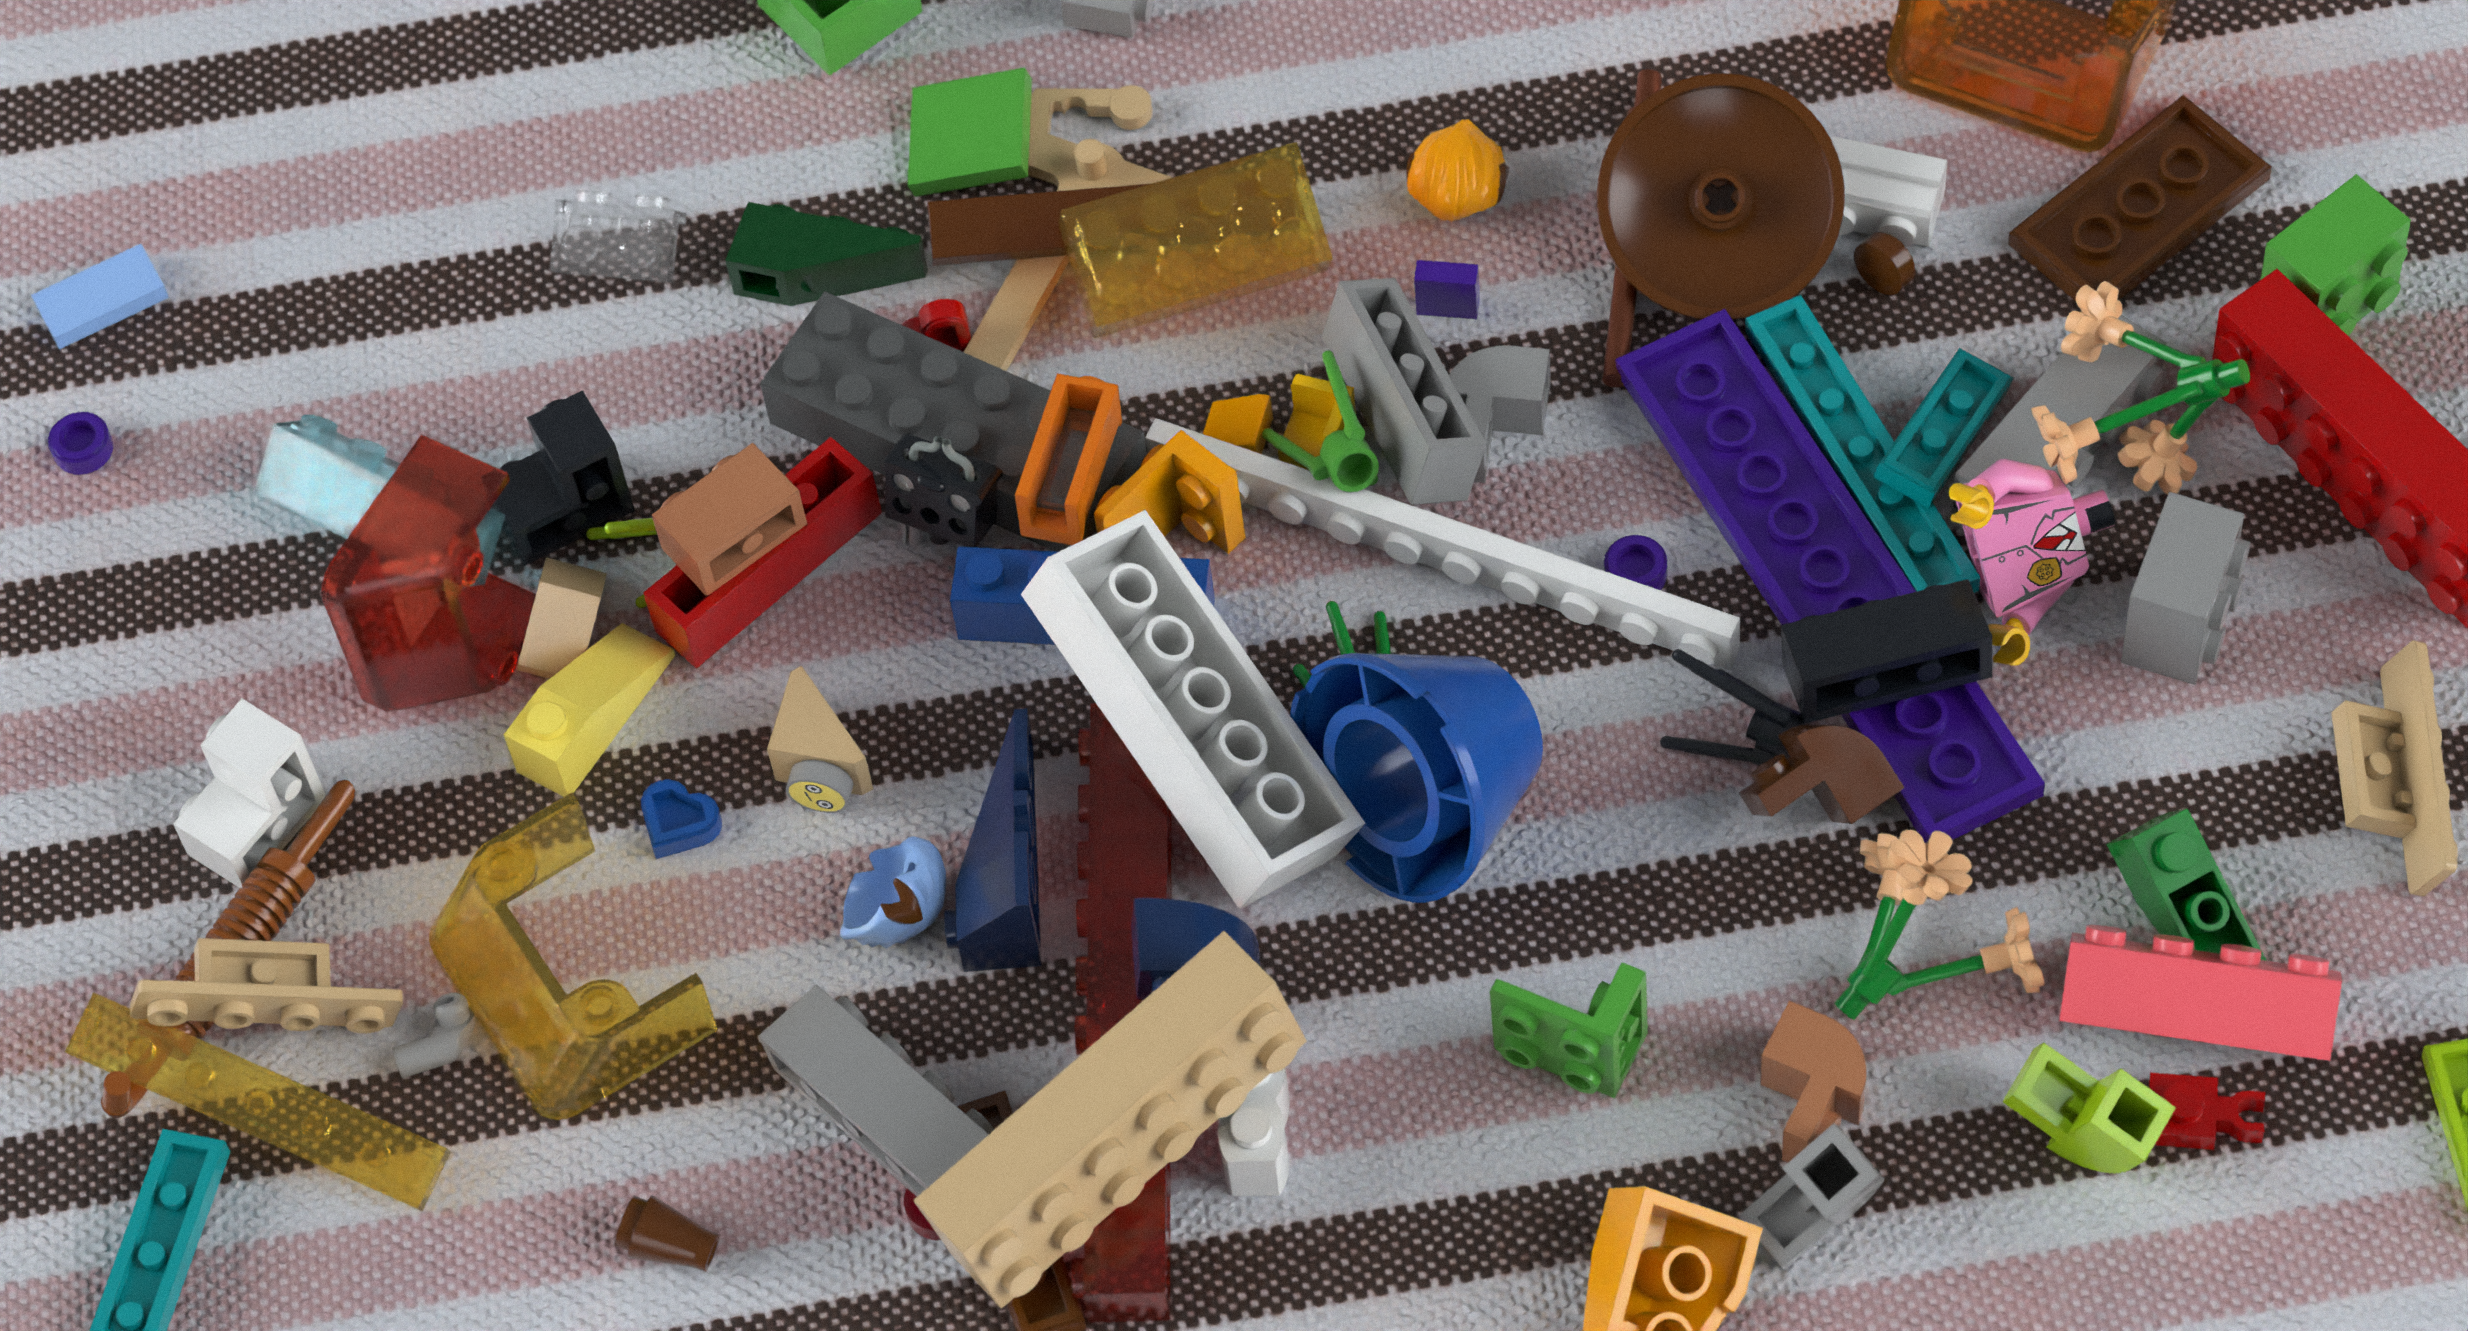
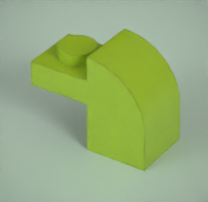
M2045 1042L2032 1050L2002 1101L2052 1138L2046 1147L2054 1153L2082 1167L2113 1174L2129 1171L2146 1161L2176 1108L2122 1068L2098 1081Z

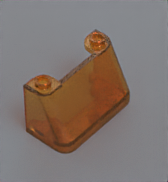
M1899 0L1886 55V69L1890 79L1897 87L1908 93L2077 151L2089 153L2099 151L2108 145L2116 135L2171 24L2177 0H2115L2110 9L2108 19L2051 0Z

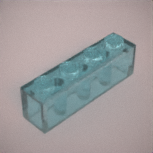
M307 414L302 415L301 420L273 424L254 493L448 590L485 584L506 515L484 505L485 498L481 494L461 487L449 488L435 481V473L424 466L406 462L399 463L385 456L386 449L380 444L365 439H350L336 432L337 424L329 419Z

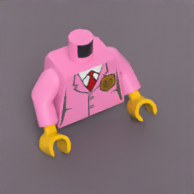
M2000 459L1972 479L1970 483L1953 484L1949 488V497L1956 501L1958 512L1951 515V521L1962 524L1972 564L1981 577L1980 593L1997 618L2003 616L2002 625H1988L1992 634V645L2000 646L1999 651L1993 655L1992 659L1994 663L2015 666L2023 663L2028 657L2030 651L2029 634L2038 622L2074 583V580L2088 571L2089 563L2082 537L2115 526V518L2110 501L2103 489L2072 499L2068 488L2055 471L2046 470L2041 466Z

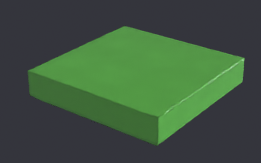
M1025 67L913 87L907 185L914 197L1028 177L1032 78Z

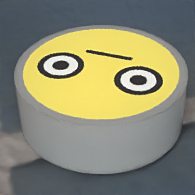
M804 760L792 766L786 785V793L791 800L807 809L824 813H837L847 808L854 783L846 771L834 764L820 760Z

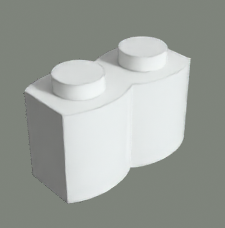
M1285 1068L1279 1072L1270 1073L1247 1093L1245 1101L1234 1113L1219 1118L1218 1141L1225 1182L1232 1196L1280 1195L1285 1187L1289 1174V1155L1285 1125L1290 1109Z

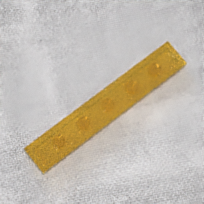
M94 992L65 1050V1053L108 1073L122 1071L129 1076L131 1083L422 1212L451 1153L449 1149L176 1028L153 1025L148 1019H133L130 1017V1008Z

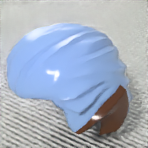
M915 836L908 837L899 845L872 851L869 859L874 870L854 874L844 901L843 924L840 929V936L843 940L855 939L861 945H869L870 947L881 945L887 949L895 943L904 944L909 938L916 936L935 921L944 905L946 870L938 849L929 840Z

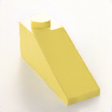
M621 623L543 683L504 733V738L517 773L570 799L676 656L674 649Z

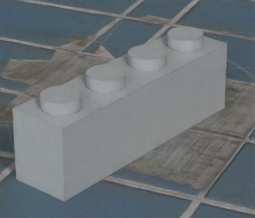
M1396 278L1339 281L1322 339L1328 350L1334 353L1347 386L1354 387L1355 401L1409 503L1415 505L1468 500L1487 444Z
M2123 315L2118 318L2131 324L2134 329L2133 332L2166 345V341ZM2111 343L2102 346L2101 353L2094 362L2081 361L2078 359V355L2072 356L2062 352L1956 472L1955 483H1970L1972 479L2000 459H2009L2041 466L2046 470L2055 471L2062 480L2057 465L2051 468L2045 459L2043 447L2048 445L2049 442L2045 441L2042 437L2031 408L2045 405L2050 413L2054 412L2055 417L2060 421L2066 422L2068 426L2089 417L2095 422L2136 405L2141 400L2146 401L2155 397L2167 377V371L2163 369L2164 360L2130 345L2120 348ZM2128 423L2099 434L2100 441L2078 449V456L2075 462L2077 479L2067 485L2075 488L2083 481L2091 469L2094 454L2105 442L2109 445L2114 444L2119 439L2121 433L2125 431ZM1954 500L1953 507L1958 510L1957 503Z
M816 984L758 1036L769 1061L779 1075L918 1197L995 1129L975 1109L971 1108L965 1114L952 1103L955 1100L953 1094L933 1072L928 1070L921 1076L909 1065L911 1063L909 1055L892 1036L884 1033L878 1038L867 1029L868 1021L848 998L841 996L835 1001Z

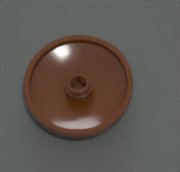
M1729 73L1705 74L1679 80L1663 87L1637 105L1624 119L1609 142L1602 159L1597 183L1599 226L1607 250L1618 270L1640 294L1652 303L1679 316L1698 321L1723 309L1727 311L1733 322L1746 320L1749 316L1796 297L1816 278L1830 257L1839 236L1845 205V185L1840 160L1831 138L1816 116L1790 93L1771 83L1745 75Z

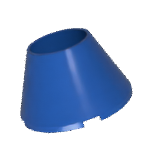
M1348 653L1335 656L1317 665L1310 671L1312 676L1305 688L1295 693L1290 716L1365 822V825L1345 846V849L1352 856L1345 864L1369 885L1402 901L1426 903L1436 901L1451 894L1463 886L1471 877L1539 771L1543 755V740L1540 724L1529 698L1518 682L1506 670L1488 659L1477 656Z

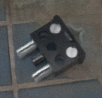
M911 434L902 435L881 462L880 468L886 472L885 517L901 523V540L904 544L909 542V546L919 545L923 541L924 531L929 533L930 541L937 545H944L952 541L957 543V548H979V543L996 522L997 483L1003 476V471L998 466L953 449L951 441L943 439L941 436H935L934 441L930 442Z

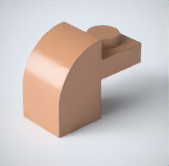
M1790 1000L1761 1055V1085L1798 1100L1783 1130V1161L1790 1162L1833 1123L1840 1126L1841 1119L1859 1126L1864 1111L1866 1087L1865 1057L1859 1043L1850 1031L1836 1020Z

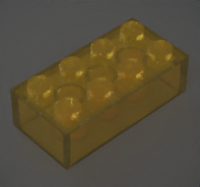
M1297 142L1062 209L1058 222L1093 339L1326 272L1333 260Z

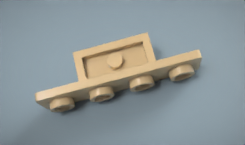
M2412 640L2380 669L2385 709L2345 700L2331 714L2346 827L2402 838L2409 893L2425 896L2456 871L2458 848L2453 837L2449 808L2450 790L2445 779L2441 750L2442 732L2438 726L2433 692L2434 675L2430 669L2427 644Z
M198 938L194 948L195 981H138L130 1003V1017L133 1019H148L153 1025L166 1027L180 1025L186 1021H212L217 1026L227 1029L244 1028L253 1023L280 1024L284 1029L291 1031H307L319 1025L346 1026L349 1031L355 1033H374L383 1028L393 1026L403 1005V991L400 989L331 987L329 943Z

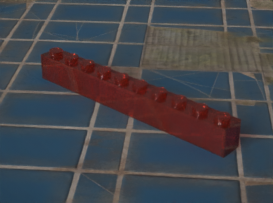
M1090 703V728H1079L1078 734L1080 767H1090L1089 784L1078 785L1079 822L1089 823V841L1077 842L1079 880H1088V898L1077 899L1076 902L1078 938H1088L1087 956L1076 957L1075 964L1077 996H1087V1015L1075 1016V1048L1077 1055L1084 1053L1144 1001L1136 997L1131 933L1134 898L1172 899V812L1096 703ZM1171 1162L1167 1163L1145 1183L1141 1193L1131 1203L1117 1207L1093 1228L1091 1236L1084 1243V1257L1072 1258L1073 1298L1085 1299L1090 1323L1171 1320Z

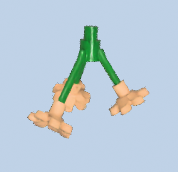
M2103 281L2097 291H2095L2088 285H2084L2079 289L2075 298L2081 312L2072 311L2067 316L2065 330L2073 333H2070L2063 339L2061 351L2072 356L2078 355V359L2081 361L2094 362L2098 359L2103 345L2111 343L2120 348L2130 345L2181 367L2177 374L2178 386L2173 390L2095 422L2089 417L2069 426L2066 422L2056 418L2054 412L2050 413L2045 405L2032 407L2031 411L2037 421L2041 435L2045 441L2049 442L2048 445L2043 447L2045 459L2051 468L2057 465L2058 472L2064 484L2067 485L2077 479L2075 462L2078 456V449L2100 441L2099 434L2184 401L2189 407L2175 424H2168L2166 426L2164 422L2151 420L2143 429L2131 426L2119 436V440L2124 447L2118 451V459L2123 466L2139 468L2133 477V483L2136 487L2148 492L2155 482L2158 481L2164 493L2172 492L2178 494L2182 487V480H2192L2197 470V462L2185 455L2188 450L2186 432L2205 409L2217 401L2218 398L2227 396L2230 388L2249 383L2250 372L2248 365L2243 359L2222 363L2219 359L2206 361L2204 357L2185 354L2133 332L2134 329L2131 324L2118 319L2122 314L2123 308L2121 301L2117 299L2119 290L2107 281Z
M1914 830L1902 831L1899 839L1894 835L1880 833L1878 834L1877 842L1869 839L1861 840L1860 854L1865 856L1864 867L1872 873L1882 875L1877 892V898L1881 900L1863 956L1858 966L1846 978L1850 985L1834 1002L1852 1020H1855L1870 1002L1877 1005L1887 993L1894 996L1911 987L1983 968L1986 974L2012 968L2013 973L2019 975L2022 979L2026 993H2039V986H2045L2043 973L2033 956L2029 940L2030 925L2025 911L2020 913L2018 907L2005 912L2008 931L2004 936V942L1980 948V955L1903 974L1888 959L1917 905L1924 904L1928 897L1941 901L1948 892L1961 895L1973 882L1972 878L1967 874L1972 868L1970 860L1963 854L1955 853L1949 855L1947 852L1953 841L1949 835L1941 831L1932 832L1928 843H1925L1922 836ZM1895 905H1899V907L1897 908V910H1896V912H1895V914H1894V916H1893V918H1892V914H1893Z

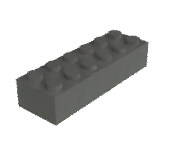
M824 291L760 382L770 424L819 446L832 437L864 466L885 476L886 472L880 468V464L902 435L911 434L930 442L934 441L935 436L949 439L953 449L994 464L1003 471V476L997 483L996 522L994 525L1021 536L1015 493L1051 391ZM1123 422L1121 427L1118 426L1086 520L1083 540L1097 534L1094 512L1102 496L1115 485L1121 486L1140 468L1143 459L1147 455L1144 431ZM1071 431L1046 503L1064 506L1088 434ZM1021 536L1052 551L1060 552L1071 546Z

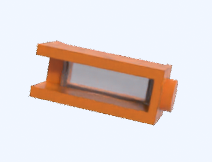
M1057 373L1015 493L1021 536L1071 546L1083 540L1085 524L1118 426L1121 427L1122 425L1118 384L1107 383L1092 376L1074 377Z

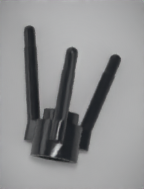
M1676 649L1672 652L1674 661L1755 709L1746 732V738L1756 743L1755 748L1690 738L1663 736L1660 740V745L1663 748L1751 762L1757 766L1780 754H1784L1787 759L1791 757L1777 735L1793 727L1811 725V722L1804 723L1799 711L1775 702L1742 680L1735 678L1722 669L1716 670L1681 649Z

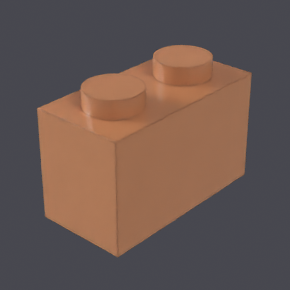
M751 443L736 455H729L720 460L714 466L711 473L687 490L671 495L662 504L661 508L652 514L661 548L706 596L713 593L807 525L799 490L754 443Z

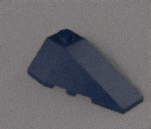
M1027 708L1014 709L955 883L956 909H946L944 912L947 948L959 949L964 972L1042 966L1034 740Z

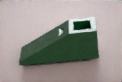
M752 202L747 203L725 259L734 295L787 306L818 301L824 291L834 296H842L922 279L926 277L928 272L920 235L911 234L898 227H887L884 229L854 223L842 216L832 215L823 217L798 212L791 207L781 204L767 206Z

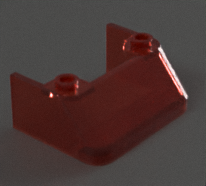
M424 435L418 438L334 556L325 572L321 587L322 601L362 700L388 713L483 694L492 691L498 685H505L516 669L518 656L522 650L536 596L535 593L481 570L484 556L480 551V541L476 528L510 481L508 473Z

